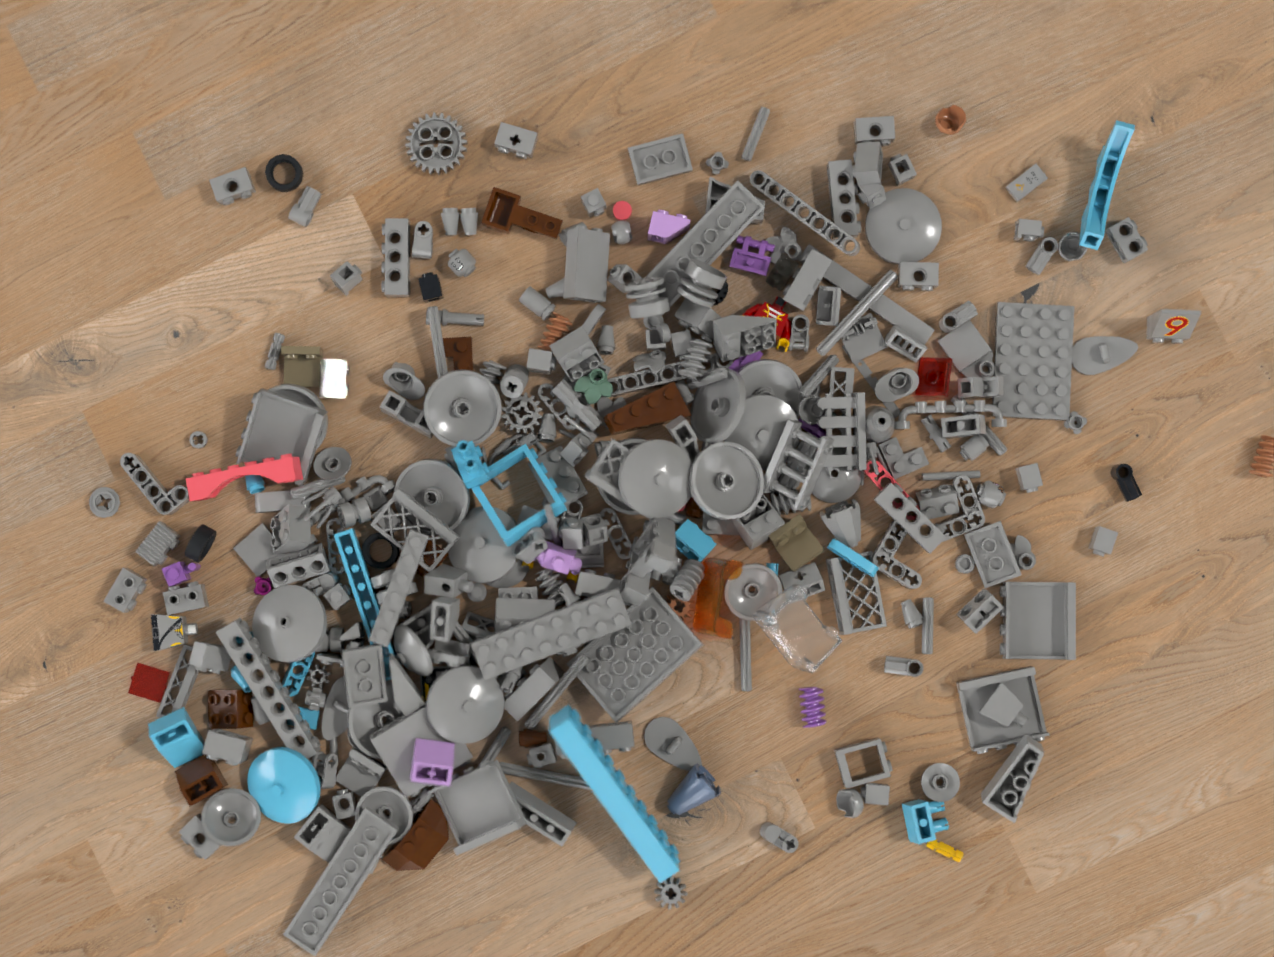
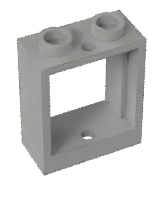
M880 738L834 749L843 785L846 789L891 777L892 765L890 760H886L885 757L887 747L885 741L881 742ZM876 745L883 772L852 780L845 753Z

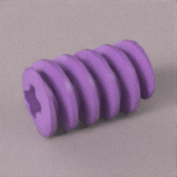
M818 687L799 688V690L804 691V694L800 695L799 698L805 699L800 705L806 707L801 713L807 715L802 718V721L808 723L803 727H818L825 724L826 720L821 719V717L825 716L826 713L820 711L825 708V705L819 703L824 700V697L818 695L823 692V689Z

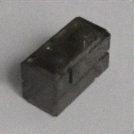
M320 360L319 398L340 400L345 399L346 395L349 394V384H346V376H349L350 367L347 365V360Z

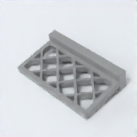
M611 438L591 470L588 469L584 476L626 504L621 495L619 484L614 480V474H618L619 470L613 471L611 461L619 459L623 461L626 456L623 451L628 453L630 449ZM613 445L620 448L621 456L610 458L609 451ZM608 462L610 472L600 473L597 471L600 464Z
M401 488L395 491L389 502L370 524L401 550L404 547L401 543H405L408 537V528H417L418 532L421 533L420 527L428 526L432 533V537L428 540L433 542V551L424 552L423 554L434 553L435 562L429 567L424 563V556L422 555L419 563L428 572L435 569L454 543L461 537ZM394 501L401 505L402 513L391 514V505ZM413 514L416 517L417 525L406 526L405 515ZM402 515L403 527L393 528L392 516ZM389 517L390 528L382 529L377 523L381 518ZM404 529L405 540L397 541L394 538L393 530ZM435 539H444L449 544L444 550L436 551Z
M873 551L858 554L862 557L868 556L871 562ZM841 557L826 559L839 634L847 635L887 627L877 572L872 577V585L868 588L861 583L866 576L865 573L862 574L859 580L850 575L855 566L852 565L847 573L841 566V561L844 559ZM848 577L856 582L852 591L845 588V582ZM859 585L867 590L863 599L854 594ZM870 593L876 596L877 602L873 607L865 602ZM852 596L860 601L855 611L849 607L848 603ZM863 604L871 609L866 618L857 613ZM873 612L880 616L881 624L874 625L869 621ZM856 615L863 620L860 628L853 629L852 620Z

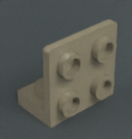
M281 346V354L284 355V384L322 387L323 349L315 346Z
M800 514L768 535L772 545L793 572L824 552V548L809 530Z

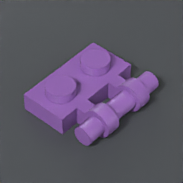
M738 236L736 243L743 244L742 250L734 248L730 267L767 277L772 258L764 255L766 251L774 252L775 245L769 244L765 240H754L750 236ZM749 246L758 248L759 253L749 252Z

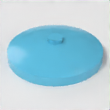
M286 747L271 748L256 757L249 768L247 778L249 794L254 797L260 811L268 818L280 823H296L306 818L316 808L320 798L319 777L313 765L301 753Z

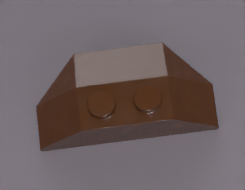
M430 799L423 807L421 813L419 812L413 819L412 826L407 834L391 846L382 860L396 871L424 870L449 840L447 819L441 806Z

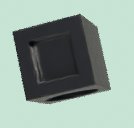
M429 272L423 274L422 278H418L425 303L444 299L437 274Z

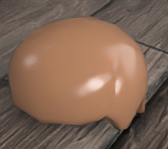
M954 104L948 108L943 107L936 115V126L941 133L954 135L960 132L964 126L966 113L961 107Z

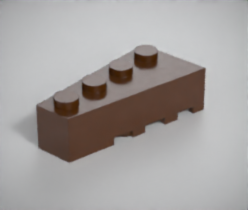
M672 382L607 414L604 417V422L611 435H617L656 425L668 424L680 415L685 419L692 415L675 382Z

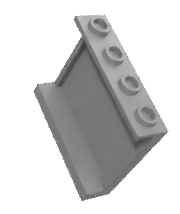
M262 388L253 395L251 403L254 406L252 411L248 412L246 418L248 426L244 428L241 435L243 442L242 446L239 445L236 451V457H238L236 463L256 461L258 464L263 463L262 459L274 457V460L281 459L280 455L292 454V457L300 458L303 480L295 481V484L302 486L307 481L328 411Z
M1003 582V586H1000V597H1003L1002 606L1004 607L1000 611V616H1003V624H1000V636H1003V643H1000V655H1003V659L1076 660V583Z
M1029 666L956 682L971 751L983 754L987 753L989 748L995 747L996 750L1007 748V745L1012 743L1017 746L1025 734L1037 742L1045 740V736L1050 735L1046 731L1035 682V667ZM1000 683L1004 684L1024 705L1019 712L1026 716L1028 720L1022 728L1013 721L1008 727H1005L979 713Z
M425 701V705L407 717L402 715L369 735L372 744L406 798L416 796L420 793V789L425 786L430 787L434 785L410 780L416 738L452 742L442 737L431 725L427 715V701ZM455 743L452 773L455 768L467 765L471 761L470 759L473 758L466 744Z
M488 759L478 764L479 768L474 769V766L464 770V774L461 776L458 773L454 774L451 777L450 786L434 784L432 785L433 789L427 792L428 795L433 792L435 793L458 843V846L453 848L456 856L518 830L527 824L498 760L490 762Z

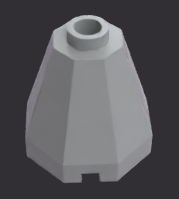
M855 499L851 500V504H848L847 501H842L827 507L825 514L823 511L819 513L822 521L836 539L849 548L857 546L861 540L860 507Z

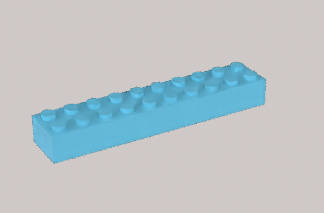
M567 705L549 717V732L660 883L680 871L677 847L668 842L669 838L663 829L660 830L655 817L647 813L645 803L641 799L638 800L635 796L634 788L630 784H626L621 770L615 769L613 759L609 754L605 755L602 751L603 746L598 739L594 740L589 726L581 722L579 712L575 708L572 709L570 705Z

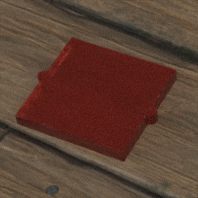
M138 662L134 675L131 676L132 682L128 693L161 703L164 691L167 689L166 685L170 672Z

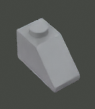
M441 596L432 601L430 639L444 642L450 641L459 618L460 599Z

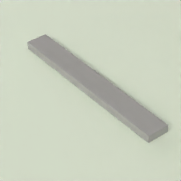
M808 244L802 255L799 257L798 261L804 264V261H802V259L807 250L811 252V250L814 249L821 254L823 253L814 248L813 246H811L810 244ZM832 261L823 277L834 286L841 287L843 292L858 302L873 288L835 261ZM883 294L869 308V310L891 325H897L924 345L935 330Z

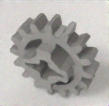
M525 392L523 397L520 395L516 398H510V402L505 400L507 407H503L501 410L506 412V414H503L501 417L507 418L504 424L505 426L511 425L509 430L512 431L516 428L517 434L521 430L527 434V429L529 428L534 431V424L540 425L537 419L543 418V416L539 415V412L543 411V409L537 408L540 402H534L535 396L532 395L528 398V393ZM520 401V405L511 407L514 403ZM528 402L533 405L535 412L528 409ZM524 408V411L530 415H523V418H520V415L516 412ZM509 414L516 417V424L511 421ZM533 419L531 423L523 426L525 421Z

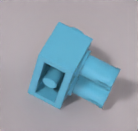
M459 441L457 447L451 449L467 489L489 481L487 474L490 471L486 462L482 463L480 459L483 454L479 445L475 446L473 441Z
M917 799L902 803L909 842L922 844L936 840V832L949 829V825L945 826V824H948L946 818L932 821L931 817L932 813L945 810V806L941 807V805H945L944 802H928Z

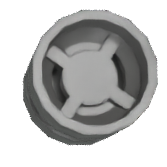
M364 497L352 500V504L345 502L337 505L338 516L344 528L355 526L357 521L361 524L371 520L370 508Z
M332 627L331 630L326 628L323 641L315 652H327L328 649L331 652H342L344 650V641L340 637L344 634V628Z

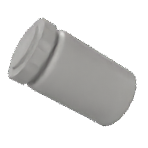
M531 286L525 290L519 299L520 303L544 321L551 316L556 307Z

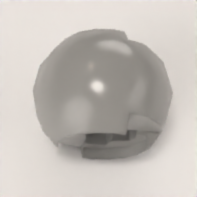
M619 220L611 226L615 243L626 244L632 240L629 222Z

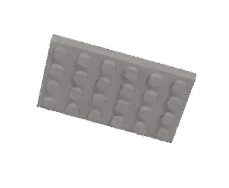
M997 303L994 354L995 373L993 376H1003L1004 396L992 397V405L999 407L1003 417L1069 420L1074 306Z
M654 587L649 589V598L643 601L639 607L632 604L627 609L632 625L594 639L567 663V666L570 668L580 654H584L589 658V661L578 673L577 677L616 723L703 646L702 642Z

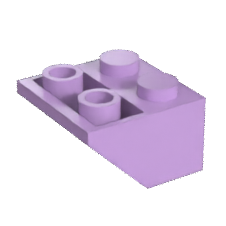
M664 210L653 211L648 231V240L667 244L687 232L691 220L682 214L673 216L668 215L669 212Z
M416 738L410 780L413 782L450 786L455 743Z

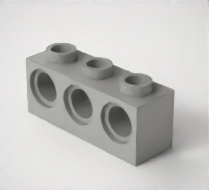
M322 543L306 547L301 551L286 553L266 560L267 572L274 588L297 581H304L307 578L330 572L329 560Z

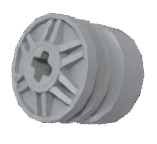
M691 259L685 272L692 278L683 277L681 282L684 285L679 284L676 290L693 303L713 307L715 303L713 299H717L718 294L712 288L722 289L727 276L706 263Z
M644 277L624 285L625 291H634L626 294V297L636 299L635 302L628 305L631 318L649 317L670 311L668 297L658 296V294L666 291L664 286L657 287L664 283V277Z

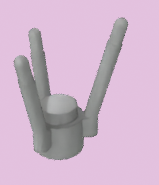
M564 415V419L577 428L592 444L599 434L595 431L592 432L588 427L583 429L567 415ZM559 429L560 433L572 439L576 437V435L570 432H567L563 429Z
M875 442L867 443L866 460L872 461L875 474H879L875 460L878 457L881 465L891 475L879 447H876ZM861 470L862 479H861L860 485L863 486V485H864V470Z
M333 486L330 489L326 487L321 492L302 501V504H306L324 495L322 497L324 501L305 517L306 521L325 505H332L316 528L321 527L335 507L340 504L339 500L343 498Z

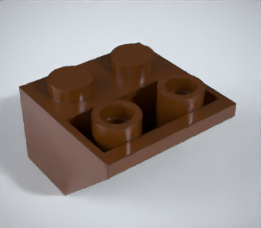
M206 754L175 771L180 791L190 807L228 785L216 762L208 759Z

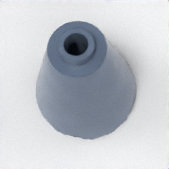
M696 763L668 799L667 807L673 814L681 815L719 796L721 788L719 785L715 787L713 782L716 780L705 767L702 765L698 767V763Z

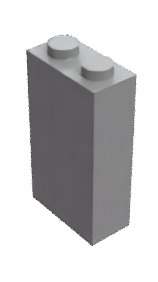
M577 225L574 229L568 230L564 282L565 299L590 303L606 302L610 233H605L603 229L599 228L588 230L587 226Z

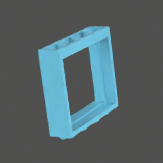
M526 444L488 467L490 473L487 476L491 480L527 457L555 500L551 504L554 517L567 510L564 505L567 501L561 492L557 494L555 488H557L556 483L552 477L547 478L545 475L548 472L543 463L538 464L536 461L539 458L533 448L529 450ZM484 483L471 488L508 547L524 536L529 529L541 527L548 522L543 509L507 531L480 488Z

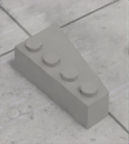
M1025 734L981 793L982 803L1013 823L1016 822L1017 814L1023 805L1027 791H1029L1032 778L1036 774L1044 755L1042 744Z

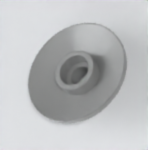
M330 447L317 455L313 467L319 478L326 481H334L348 473L352 461L345 449Z
M935 763L929 766L922 775V790L933 801H949L959 791V775L950 765ZM937 779H942L943 784L941 786L936 784Z

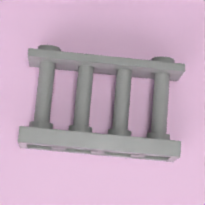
M788 420L764 475L763 493H773L776 490L796 501L793 509L805 510L811 501V493L826 458L833 450L832 444L835 439L823 438L820 441L802 432L801 422ZM797 438L819 448L814 459L794 449L793 444ZM788 456H792L811 466L807 477L786 466ZM782 473L803 483L799 494L779 484L778 480Z

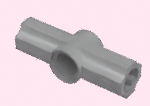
M564 379L552 390L566 405L567 413L573 418H579L592 432L604 422L605 419L590 406L591 404L587 403L585 394L574 391Z
M809 432L806 433L816 439H819L816 436L810 434ZM802 440L796 450L812 458L817 447ZM789 456L786 462L787 467L801 474L809 467L808 464L792 456ZM784 473L780 475L778 480L781 485L792 490L797 480Z

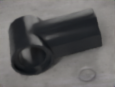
M1128 464L1114 465L1111 469V476L1116 480L1125 501L1128 502L1141 496L1142 493L1135 481L1131 466ZM1121 467L1125 470L1124 477H1120L1118 474V470Z

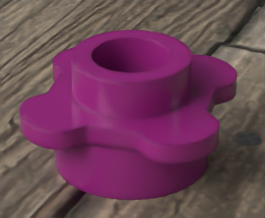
M257 576L255 578L256 587L254 588V593L256 595H267L272 591L270 577L262 578Z

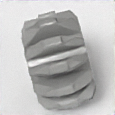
M673 876L670 877L669 882H667V879L664 880V884L657 882V886L661 889L654 890L655 894H661L656 897V901L663 900L661 907L668 903L669 910H671L673 903L676 908H679L677 901L684 903L685 899L681 896H687L686 891H681L686 888V885H679L681 882L680 878L673 882ZM669 888H673V892H676V894H673V897H669L668 893H665L666 890L669 891Z

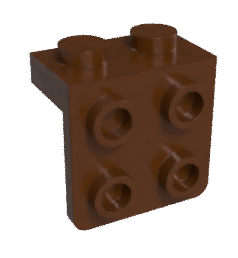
M243 689L209 690V728L240 729L253 727L252 691L246 693Z

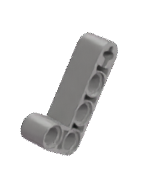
M133 453L122 455L120 459L122 468L160 514L172 515L189 502L186 486L179 485L168 492L138 455ZM129 458L134 459L132 461L134 466L128 465L130 463ZM141 472L147 474V478L143 482L139 479ZM156 486L159 489V493L153 497L151 489ZM181 489H184L186 492V496L184 499L180 500L178 497V492ZM166 501L171 504V508L167 512L163 509V504Z

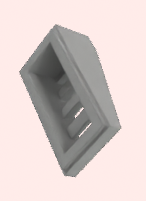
M894 325L884 338L885 345L916 363L927 350L926 345L897 325ZM902 339H905V341L902 343V345H899V343L901 342V340H902ZM912 343L908 350H906L905 348L908 346V344ZM916 346L919 347L913 355L912 351L915 349Z

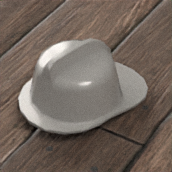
M395 362L392 368L386 370L383 374L384 382L406 399L418 400L425 394L424 384L415 376L414 369L406 363Z
M894 368L878 380L875 386V395L882 402L888 403L898 400L917 389L919 377L912 369Z

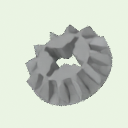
M108 487L96 489L89 499L91 511L96 516L102 518L113 516L118 512L119 505L121 504L119 495L115 490ZM103 497L105 499H112L108 503V508L106 506H98L103 502Z

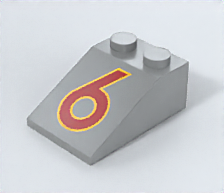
M1161 309L1147 317L1146 339L1152 340V343H1164V340H1172V344H1183V341L1190 339L1201 311Z

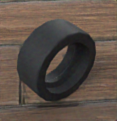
M276 155L266 165L265 174L267 181L274 189L280 192L295 190L303 180L301 165L290 155ZM279 163H290L295 168V178L289 184H280L274 179L273 172Z
M204 524L200 525L186 547L185 556L197 563L201 562L215 540L216 531Z
M380 532L370 535L362 546L364 560L374 568H388L399 557L400 548ZM378 539L388 541L392 547L390 558L384 562L375 561L370 555V546Z

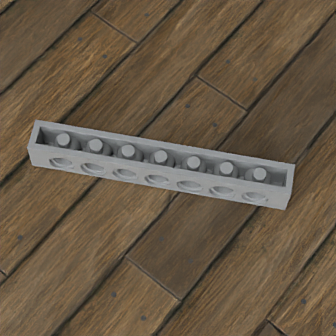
M240 617L216 632L285 746L301 753L307 759L314 756L321 750L320 741L316 736L312 735L309 723L301 717L298 705L290 699L288 689L285 686L283 687L279 681V674L271 668L268 656L261 652L258 640L252 637L247 622L242 621ZM236 637H242L244 644H239ZM251 653L254 656V661L248 660L246 654ZM257 669L263 671L264 677L257 675ZM267 686H271L274 689V694H270L267 691ZM277 703H282L285 709H278ZM287 719L293 720L295 726H289L287 724ZM297 736H302L305 743H300L297 740Z

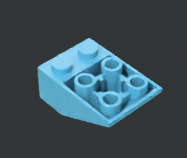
M184 707L148 724L151 740L158 751L174 768L203 755L205 741Z

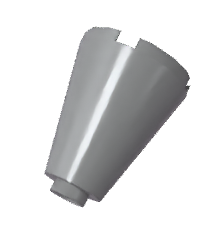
M870 406L865 409L866 441L869 443L875 442L876 444L887 441L895 430V419L892 413L882 406Z

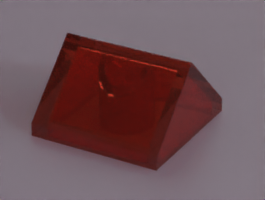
M921 357L917 372L919 384L915 390V395L939 399L948 397L952 358Z

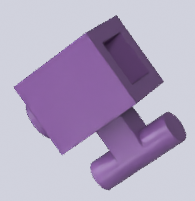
M179 561L162 568V572L168 586L173 587L191 580L189 573L200 570L201 565L199 563L186 565L185 562Z

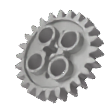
M433 112L432 118L426 114V120L419 117V124L413 122L415 129H408L412 135L406 136L410 143H406L405 146L406 148H411L407 151V154L413 155L410 158L411 162L417 161L415 164L416 168L422 165V172H425L428 168L430 175H432L434 170L440 175V170L443 169L447 174L448 167L454 170V163L460 165L458 158H465L461 152H467V148L462 146L468 144L467 140L462 139L466 136V133H460L463 129L462 125L456 127L458 122L457 120L451 122L450 115L444 119L443 113L437 117L435 112ZM443 130L450 131L448 137L443 138L440 136ZM429 131L431 136L428 139H423V132ZM436 140L439 141L438 147H434L433 145L435 144ZM450 149L451 154L445 157L442 156V151ZM431 150L432 155L429 158L423 157L424 151Z

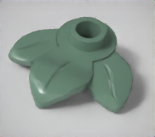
M594 369L588 376L578 379L574 386V391L585 392L587 403L594 404L600 400L601 396L610 397L613 387L607 380V374L603 370Z

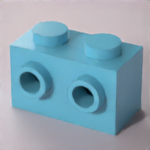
M689 519L675 532L676 548L688 559L702 562L717 545L710 536L702 532L697 524Z

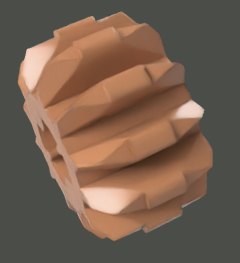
M667 595V599L671 601L668 604L675 611L674 606L677 605L676 602L681 600L676 597L673 599L670 595ZM694 600L690 602L681 601V604L684 603L685 607L682 608V612L675 611L678 616H681L683 622H686L685 614L692 618L688 611L695 612V608L689 607V605L695 604Z

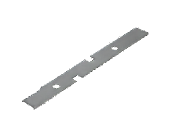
M842 346L843 350L849 356L845 346ZM863 359L855 362V366L875 392V386L878 382L877 378L870 376L872 371ZM894 401L883 402L894 418L899 416L901 411Z

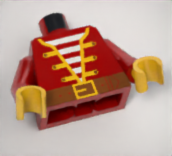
M777 296L772 305L768 302L758 303L740 315L776 318V349L778 350L779 346H783L785 348L784 352H787L790 345L791 321L788 319V314L782 311L787 303L783 298Z

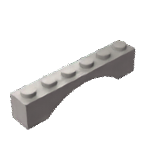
M413 530L409 531L370 635V641L386 647L389 646L406 596L430 536Z

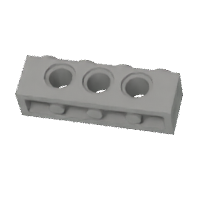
M851 159L828 161L827 173L832 222L853 238H857L858 233H861V223L857 221L859 203H855V195L858 194L857 184L853 182L852 166L855 165H852ZM845 177L848 183L841 185L838 182V178ZM840 196H847L849 203H841ZM844 214L849 215L851 222H843L841 216ZM833 231V238L836 240L839 238V231Z
M385 218V224H382V235H385V243H382V254H385V262H382V273H385V281H382L381 289L382 292H385L386 297H410V221L408 218ZM394 235H400L401 239L398 243L391 242V238ZM393 254H400L398 262H391ZM393 273H400L398 281H391Z
M888 483L873 500L927 553H931L946 538L943 534L945 530L937 523L934 525L930 521L931 516L926 511L917 509L915 507L917 503L910 496L906 498L902 494L904 490L897 483L894 485ZM897 497L902 501V505L898 509L892 505L893 499ZM909 511H913L916 516L912 522L906 519V514ZM926 524L929 527V533L923 536L920 533V528Z

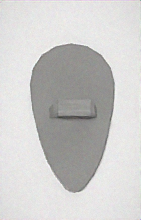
M1087 337L1079 340L1073 346L1072 365L1079 373L1084 375L1102 373L1131 358L1138 350V345L1122 337Z
M345 676L336 680L332 685L326 700L322 717V734L326 740L338 737L348 728L347 716L349 707Z
M659 717L647 725L644 734L645 743L650 751L658 757L687 771H690L696 763H698V767L702 765L697 748L676 721L668 717Z

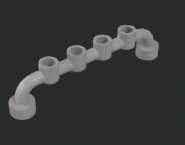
M974 400V404L967 405L966 401H954V405H946V401H935V405H927V402H915V406H908L900 412L898 421H895V429H910V421H906V417L911 413L992 412L995 415V419H991L992 427H1007V419H1003L1002 411L999 407L985 404V400Z
M375 475L369 479L364 476L355 482L357 487L352 490L347 487L340 492L343 498L339 502L342 504L352 501L357 495L365 492L375 483H381L383 486L380 489L384 495H387L394 491L396 484L393 480L389 481L381 475ZM325 505L326 508L310 518V527L318 524L332 505ZM335 507L332 513L337 511V507ZM311 534V544L307 547L313 546L318 542L314 534Z

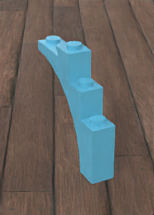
M1116 120L1105 146L1103 145L1097 159L1096 174L1089 188L1088 204L1081 219L1080 246L1095 250L1099 249L1105 234L1107 214L1115 182L1128 144L1135 130V125Z

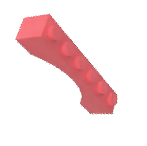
M292 454L280 455L281 459L274 460V457L262 459L263 463L257 464L256 461L246 462L244 467H239V465L228 466V470L225 471L219 468L210 470V474L204 475V472L192 474L193 477L186 478L189 501L216 498L220 491L229 483L247 475H260L277 483L303 480L300 458L292 457Z

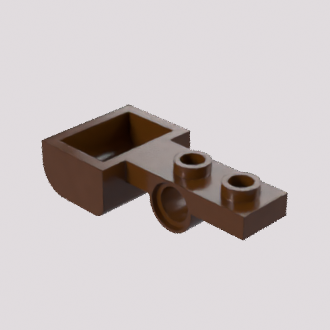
M493 187L481 221L482 225L509 234L513 224L529 232L557 239L563 220L519 205L521 201L520 195Z

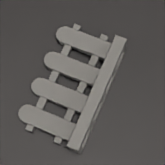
M865 392L853 393V397H851L850 393H845V397H831V393H825V397H821L817 401V406L820 409H826V417H820L817 421L820 428H826V436H821L818 440L822 441L823 438L835 439L832 444L833 447H846V455H832L831 452L827 456L823 467H827V471H833V467L846 466V470H852V466H854L855 470H867ZM845 408V416H832V409ZM832 428H845V435L832 436Z

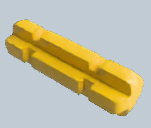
M937 839L926 844L927 848L931 850L936 849L935 852L948 858L952 857V860L960 862L963 858L964 853L958 849L955 851L954 847L941 841L937 842Z

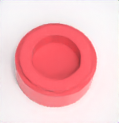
M626 201L617 202L613 207L614 217L618 220L630 218L632 214L631 205Z

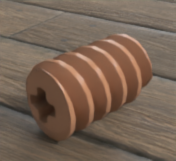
M554 312L552 314L556 318H549L553 325H546L550 332H543L547 339H540L544 346H537L540 350L552 352L550 345L563 338V333H570L566 326H573V323L568 318Z
M1261 435V439L1264 441L1258 443L1261 449H1256V453L1259 456L1253 457V460L1257 463L1251 464L1254 470L1249 472L1260 477H1274L1269 472L1274 470L1272 465L1274 463V438Z

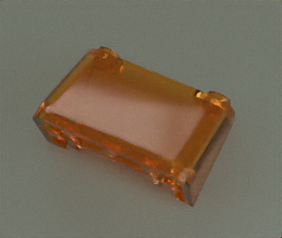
M708 558L702 563L705 568L703 571L704 578L698 585L693 628L700 634L731 639L732 623L728 619L719 617L725 579L734 580L741 575L743 562Z

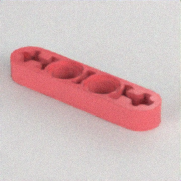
M872 461L866 462L867 470H864V472L880 491L883 489L880 482L884 477L889 478L893 485L897 483L878 461H876L879 473L883 471L884 474L875 480L874 478L877 475L874 472L869 473V465L872 464ZM905 491L902 492L906 498L909 497ZM893 500L892 504L898 509L902 505V501L897 503ZM906 514V519H908V520H915V517H916L915 515H914V516H912V515H908V516H907V514Z

